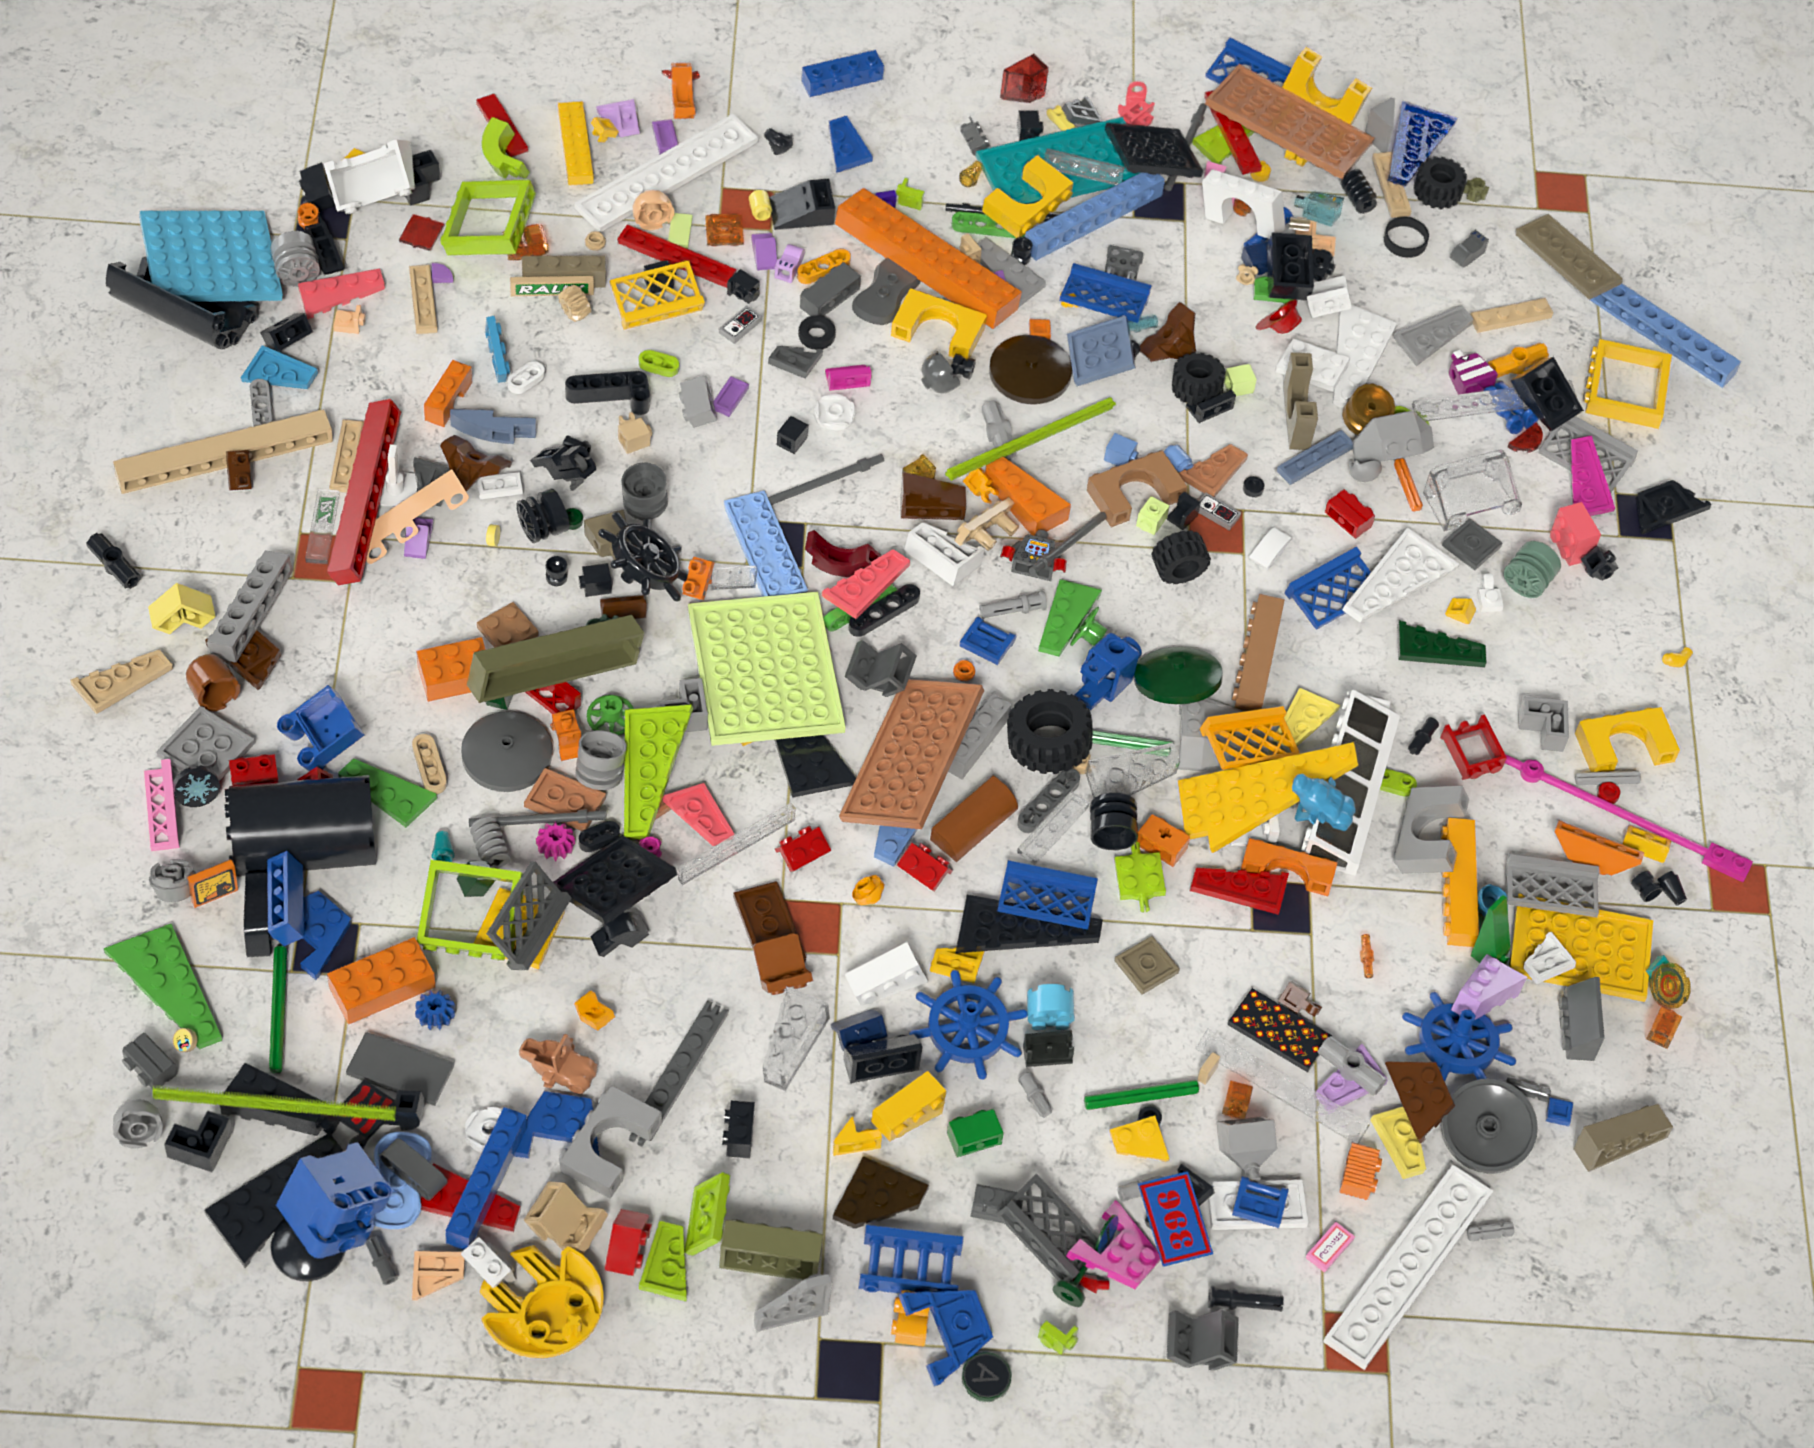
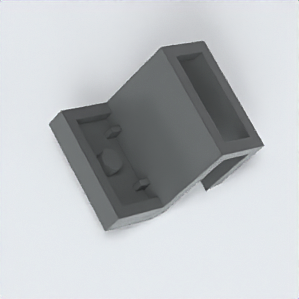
M862 640L856 644L844 677L860 690L873 689L883 692L882 696L889 697L905 690L917 655L902 643L878 653ZM902 652L907 655L906 657L900 659Z
M1223 1309L1195 1319L1178 1311L1170 1312L1168 1318L1167 1359L1188 1368L1199 1364L1209 1365V1370L1214 1371L1236 1364L1239 1318Z

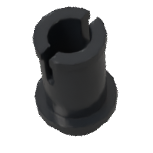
M569 435L563 441L562 446L566 445L568 449L581 445L586 448L588 453L591 451V445L588 441H580Z

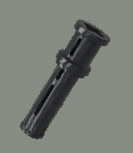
M1214 1286L1209 1287L1208 1308L1220 1306L1228 1307L1229 1310H1234L1237 1307L1275 1310L1279 1312L1283 1310L1281 1306L1284 1305L1283 1296L1238 1292L1235 1288L1224 1290L1215 1289Z

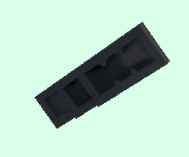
M318 210V223L305 226L303 231L313 239L317 260L323 274L327 275L343 271L344 266L333 237L329 234L325 221L323 222Z

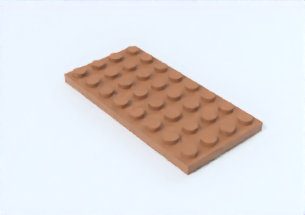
M1240 64L1209 95L1205 102V105L1211 107L1214 111L1226 115L1229 119L1244 125L1247 129L1255 131L1265 139L1275 142L1280 147L1295 153L1298 157L1306 159L1316 167L1322 168L1340 179H1343L1375 139Z
M908 679L905 690L896 693L839 814L841 821L922 829L984 693L983 686Z

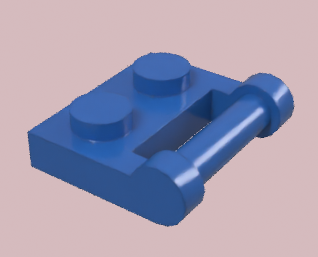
M977 617L961 639L959 646L998 665L1009 648L1013 646L1017 636L1012 633L1007 634L985 623L984 619Z
M1242 1176L1232 1215L1279 1228L1289 1189L1283 1187L1281 1189L1249 1181L1248 1177ZM1246 1190L1278 1198V1201L1248 1193Z

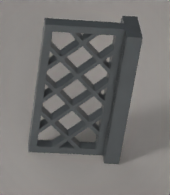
M530 862L486 933L508 959L506 964L511 970H528L572 899L567 892H560L537 862ZM533 872L537 875V885H532ZM544 887L550 890L546 900L544 899ZM532 888H537L538 901L533 902ZM523 889L526 892V903H521L520 893ZM538 904V913L534 918L533 905ZM521 906H526L527 919L522 920ZM512 907H514L515 921H510L509 911ZM527 922V931L522 936V923ZM510 924H515L516 937H510ZM501 925H503L504 939H501L496 934ZM516 940V949L512 953L511 941Z
M1035 1174L996 1213L1003 1223L1058 1281H1071L1085 1263L1077 1259L1078 1265L1075 1267L1068 1260L1066 1255L1071 1248H1067L1066 1237L1076 1238V1243L1081 1238L1088 1239L1094 1246L1093 1249L1097 1243L1098 1238L1038 1174ZM1034 1183L1041 1189L1042 1197L1032 1196L1031 1186ZM1017 1200H1026L1027 1212L1022 1211L1015 1202ZM1032 1201L1042 1202L1043 1213L1033 1212ZM1048 1203H1054L1057 1206L1058 1215L1049 1214ZM1034 1218H1043L1044 1229H1039L1034 1224ZM1049 1219L1059 1220L1060 1231L1050 1230ZM1065 1221L1073 1223L1075 1233L1065 1231ZM1051 1236H1060L1061 1247H1056L1051 1242Z

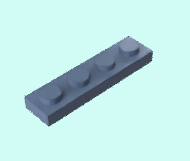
M1340 430L1279 465L1277 472L1289 485H1292L1352 450L1353 441Z

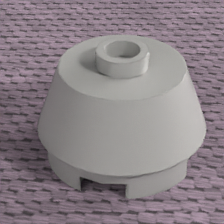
M170 859V864L160 866L157 863L151 868L149 882L160 900L164 902H179L190 896L187 877L196 874V872L193 870V867L189 866L188 861Z

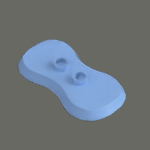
M392 1132L383 1136L375 1147L374 1159L376 1167L393 1190L384 1210L376 1213L373 1218L374 1225L377 1227L403 1229L412 1225L420 1214L421 1201L419 1194L387 1168L379 1157L391 1143L399 1138L430 1162L432 1156L430 1144L420 1135L409 1132Z

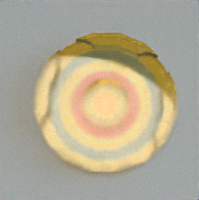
M1664 963L1657 966L1650 979L1652 996L1658 1005L1665 1009L1681 1007L1682 1004L1688 1001L1691 993L1690 979L1686 977L1684 968L1676 963Z

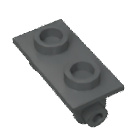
M970 116L971 122L963 124L960 131L966 142H968L967 144L972 155L976 156V151L987 149L990 144L986 136L981 137L980 133L983 131L978 121L974 123Z

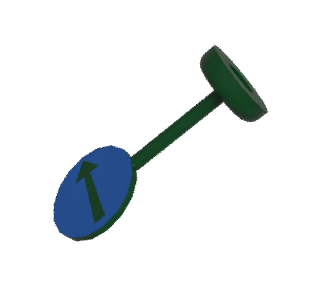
M1115 1214L1107 1220L1097 1239L1094 1250L1099 1254L1103 1253L1114 1237L1119 1222V1217ZM1086 1263L1083 1264L1072 1283L1060 1280L1052 1288L1054 1294L1060 1300L1073 1307H1081L1085 1301L1084 1293L1077 1286L1088 1269L1085 1266Z

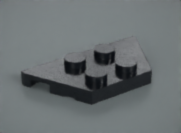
M1674 480L1638 492L1636 503L1640 533L1643 535L1710 510L1712 504L1707 500L1704 503L1694 497L1696 493L1685 489Z

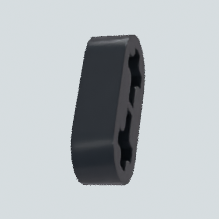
M605 821L582 831L578 838L579 848L588 853L604 848L620 837L619 825L614 821ZM606 830L613 832V835L606 833ZM588 838L590 841L593 840V843H589L588 841H585V839Z

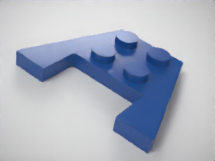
M320 891L303 897V939L316 950L300 964L301 968L315 980L321 975L322 968L325 964L327 965L333 950L339 945L352 924L351 918Z
M544 1091L526 1118L527 1129L514 1157L529 1159L533 1137L572 1143L575 1132L583 1128L587 1115L590 1111H593L592 1100L590 1098ZM596 1137L592 1144V1149L600 1157L598 1139Z
M975 1290L904 1292L898 1295L906 1316L929 1307L937 1325L948 1357L926 1365L934 1387L944 1382L950 1374L954 1373L968 1358L972 1357L993 1338Z

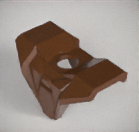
M1179 302L1167 316L1166 323L1156 334L1147 337L1140 344L1141 349L1139 353L1148 358L1150 362L1170 358L1179 359L1180 357L1183 358V355H1191V353L1196 352L1194 338L1196 313L1182 302Z
M457 435L445 439L440 445L448 462L449 469L453 470L465 491H468L481 477L499 474L502 469L510 468L512 464L511 461L499 455L487 456L475 450L467 440Z

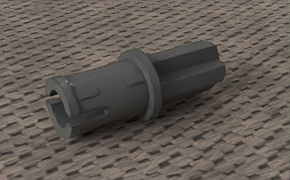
M374 1236L367 1239L366 1246L373 1259L372 1265L377 1268L383 1285L395 1282L398 1276L391 1265V1256L386 1254L380 1238Z

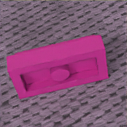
M866 365L825 369L829 391L868 387L871 384V369L866 367Z

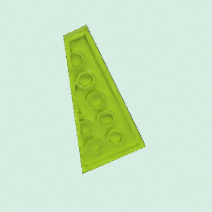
M692 705L625 710L624 836L630 840L644 839L650 836L693 711Z

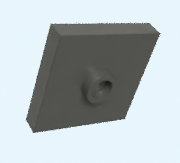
M1469 518L1443 541L1442 546L1475 571L1501 548L1502 542Z

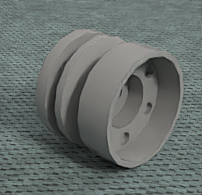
M302 231L285 232L272 241L270 246L277 278H279L282 284L298 287V283L313 281L318 276L320 268L313 239L307 233Z
M602 730L591 731L582 735L579 740L575 769L577 780L584 786L595 790L612 789L619 785L624 770L625 741L615 733Z

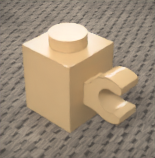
M632 412L629 413L628 421L619 416L618 440L627 454L650 446L652 430L648 424L644 423L642 418L635 419V415Z

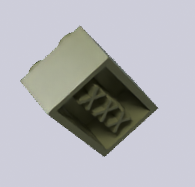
M738 1219L725 1220L720 1247L719 1268L803 1281L814 1274H818L823 1234H818L813 1230H793L785 1226L780 1228L770 1227L765 1223L750 1224Z

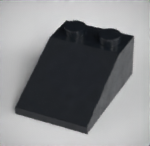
M1554 356L1541 360L1510 380L1521 400L1550 432L1584 411Z

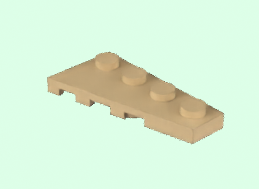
M156 650L133 658L129 663L121 665L118 663L112 665L111 669L102 672L97 670L89 673L88 677L82 679L76 677L70 679L71 685L90 708L98 714L171 671L173 667L160 650Z

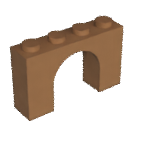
M1163 450L1156 453H1150L1140 459L1131 460L1124 465L1112 467L1105 472L1092 475L1088 479L1086 490L1100 512H1104L1107 515L1106 521L1110 527H1114L1130 521L1132 507L1120 490V487L1124 484L1134 481L1146 483L1153 487L1162 501L1168 505L1178 502L1179 496L1187 491V485Z

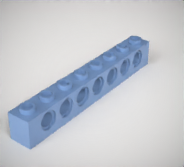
M1140 173L1028 230L1025 233V237L1032 242L1031 257L1037 261L1161 197L1165 179L1160 174Z
M1621 284L1590 299L1591 302L1721 388L1736 375L1741 363L1740 360L1626 285Z

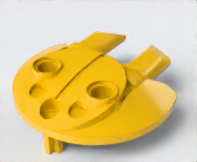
M535 1245L510 1253L537 1281V1287L534 1289V1292L531 1291L525 1299L517 1296L503 1281L495 1288H492L483 1280L480 1294L499 1313H487L481 1318V1321L494 1341L506 1350L520 1356L549 1358L573 1350L591 1335L602 1314L603 1287L600 1277L590 1261L569 1246L561 1251V1266H555ZM580 1302L582 1305L574 1307L571 1303ZM536 1333H542L545 1335L542 1338L534 1337Z

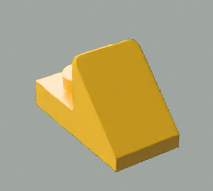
M851 1117L834 1139L833 1156L881 1149V1132L879 1129H864L856 1133L854 1119Z

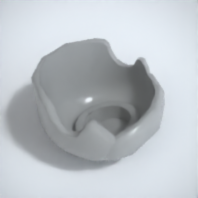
M1357 460L1354 463L1349 461L1351 476L1359 482L1372 481L1382 471L1380 461L1359 463Z

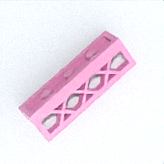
M170 759L161 760L162 769L144 771L151 851L179 848L175 794L173 792V771ZM163 777V782L156 787L150 783V778ZM157 794L165 799L160 806L152 802V799ZM159 813L166 817V820L161 825L153 821ZM162 832L168 836L169 842L155 843V838Z

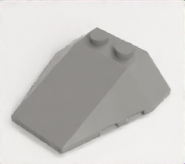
M1210 698L1190 704H1179L1181 743L1179 747L1178 769L1204 771L1208 767L1220 765L1208 737L1202 736L1200 727L1207 717L1246 711ZM1253 729L1252 733L1261 738L1265 735L1264 732L1258 729ZM1234 732L1233 734L1242 741L1246 738L1240 732ZM1219 734L1215 735L1218 741L1223 744L1226 743L1227 739ZM1250 738L1247 741V744L1258 749L1259 743ZM1232 741L1228 744L1230 748L1239 752L1240 746ZM1262 746L1260 751L1268 755V749ZM1243 749L1242 755L1249 759L1254 757V754ZM1224 752L1227 762L1235 760V757Z

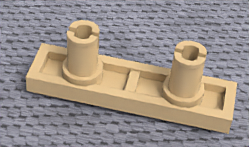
M1009 497L1002 502L999 500L991 509L986 508L980 516L975 515L969 523L964 522L958 528L957 532L959 534L954 541L959 546H962L969 540L975 539L987 551L991 550L997 540L985 531L993 525H998L1011 537L1019 528L1007 516L1015 502Z

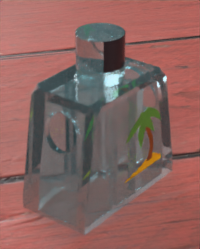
M1312 191L1308 197L1297 195L1294 206L1304 209L1302 215L1304 218L1332 227L1341 215L1344 198Z

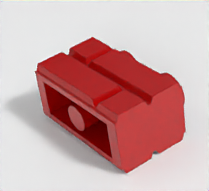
M1345 489L1328 500L1325 513L1355 539L1361 536L1363 532L1365 533L1369 530L1375 519L1372 509L1368 506L1365 507L1358 501L1356 495L1350 494Z

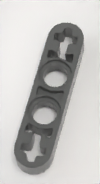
M1075 769L1067 772L1063 770L1020 813L1017 824L1018 828L1024 833L1034 832L1078 788L1080 783L1079 772ZM1066 778H1067V779L1073 778L1074 781H1073V780H1070V781L1066 784V787H1065L1064 784H1065V782H1066ZM1058 790L1062 793V796L1053 797L1050 792ZM1045 804L1048 810L1039 811L1036 805ZM1032 818V823H1024V820L1029 821Z

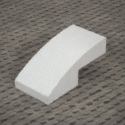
M1273 527L1249 557L1250 561L1268 571L1277 556L1282 554L1292 538Z

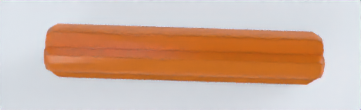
M1404 458L1396 459L1394 467L1410 508L1413 512L1420 511L1423 504L1406 460Z

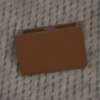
M644 595L600 599L602 616L606 614L610 619H613L614 615H617L618 618L632 615L634 619L646 618V600Z

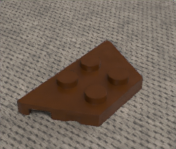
M256 630L237 662L223 661L254 688L259 690L281 657L280 649Z
M1386 1062L1385 1065L1419 1143H1423L1429 1131L1433 1127L1436 1128L1441 1123L1442 1118L1455 1107L1436 1062Z

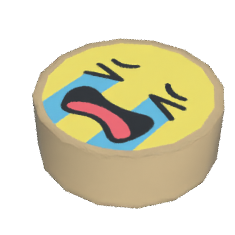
M189 1028L178 1029L173 1035L174 1048L179 1052H191L197 1045L196 1033Z

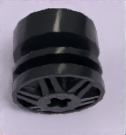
M550 488L538 493L537 500L529 496L526 500L521 499L517 501L518 518L524 533L531 543L535 544L541 539H547L549 532L556 536L569 530V519L565 506L554 489Z
M1111 792L1101 794L1091 801L1090 839L1095 846L1105 850H1122L1133 846L1137 842L1138 814L1137 803L1134 798L1127 794Z

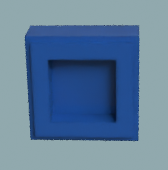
M1550 1097L1546 1122L1569 1127L1573 1102Z

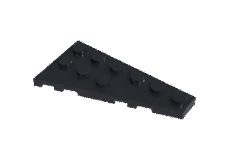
M823 735L774 740L792 798L854 785L856 777Z
M330 1132L204 1209L207 1218L244 1268L248 1266L251 1258L257 1251H261L265 1246V1242L281 1223L286 1220L276 1204L299 1159L306 1156H313L319 1159L343 1152V1149Z

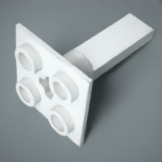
M390 444L388 453L389 471L386 474L379 506L395 507L417 492L415 473L399 472L397 445Z

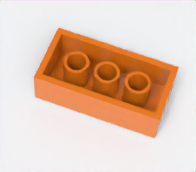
M415 937L327 973L329 989L348 1025L435 988L434 972Z

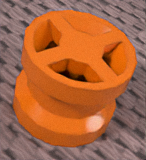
M305 203L298 208V223L302 228L305 229V226L318 223V208L315 205Z

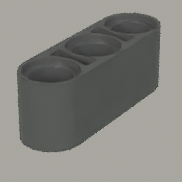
M397 1138L379 1155L387 1168L428 1201L448 1183L445 1176L402 1139Z

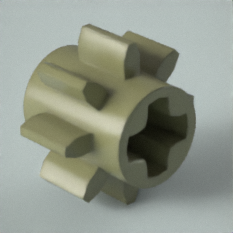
M1473 178L1472 180H1467L1463 193L1467 194L1468 200L1479 202L1481 199L1485 200L1489 187L1485 186V180Z

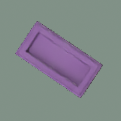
M672 119L652 122L659 155L678 145Z
M730 376L713 401L715 411L730 417L748 391L749 384Z

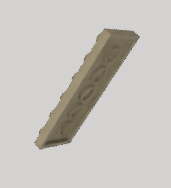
M1546 214L1516 229V236L1589 300L1622 284L1623 278L1551 215Z

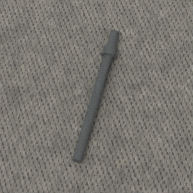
M1204 103L1199 105L1197 112L1192 116L1191 126L1185 138L1189 146L1192 144L1198 127L1204 121V113L1207 109V105ZM1177 175L1168 177L1164 186L1165 190H1172Z
M879 454L869 459H860L856 464L768 497V500L773 505L856 472H865L870 470V467L884 462V457L882 454Z
M1100 512L1050 553L1038 558L1037 563L1029 568L1030 574L1036 575L1039 571L1051 566L1054 559L1107 518V515L1104 512Z
M588 809L571 813L493 818H496V824L499 826L554 823L555 821H578L580 824L588 823L592 820H606L607 814L606 811L588 812ZM469 818V827L480 818Z

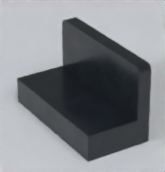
M1230 390L1197 405L1191 406L1187 403L1186 408L1196 421L1201 423L1233 409L1236 394Z

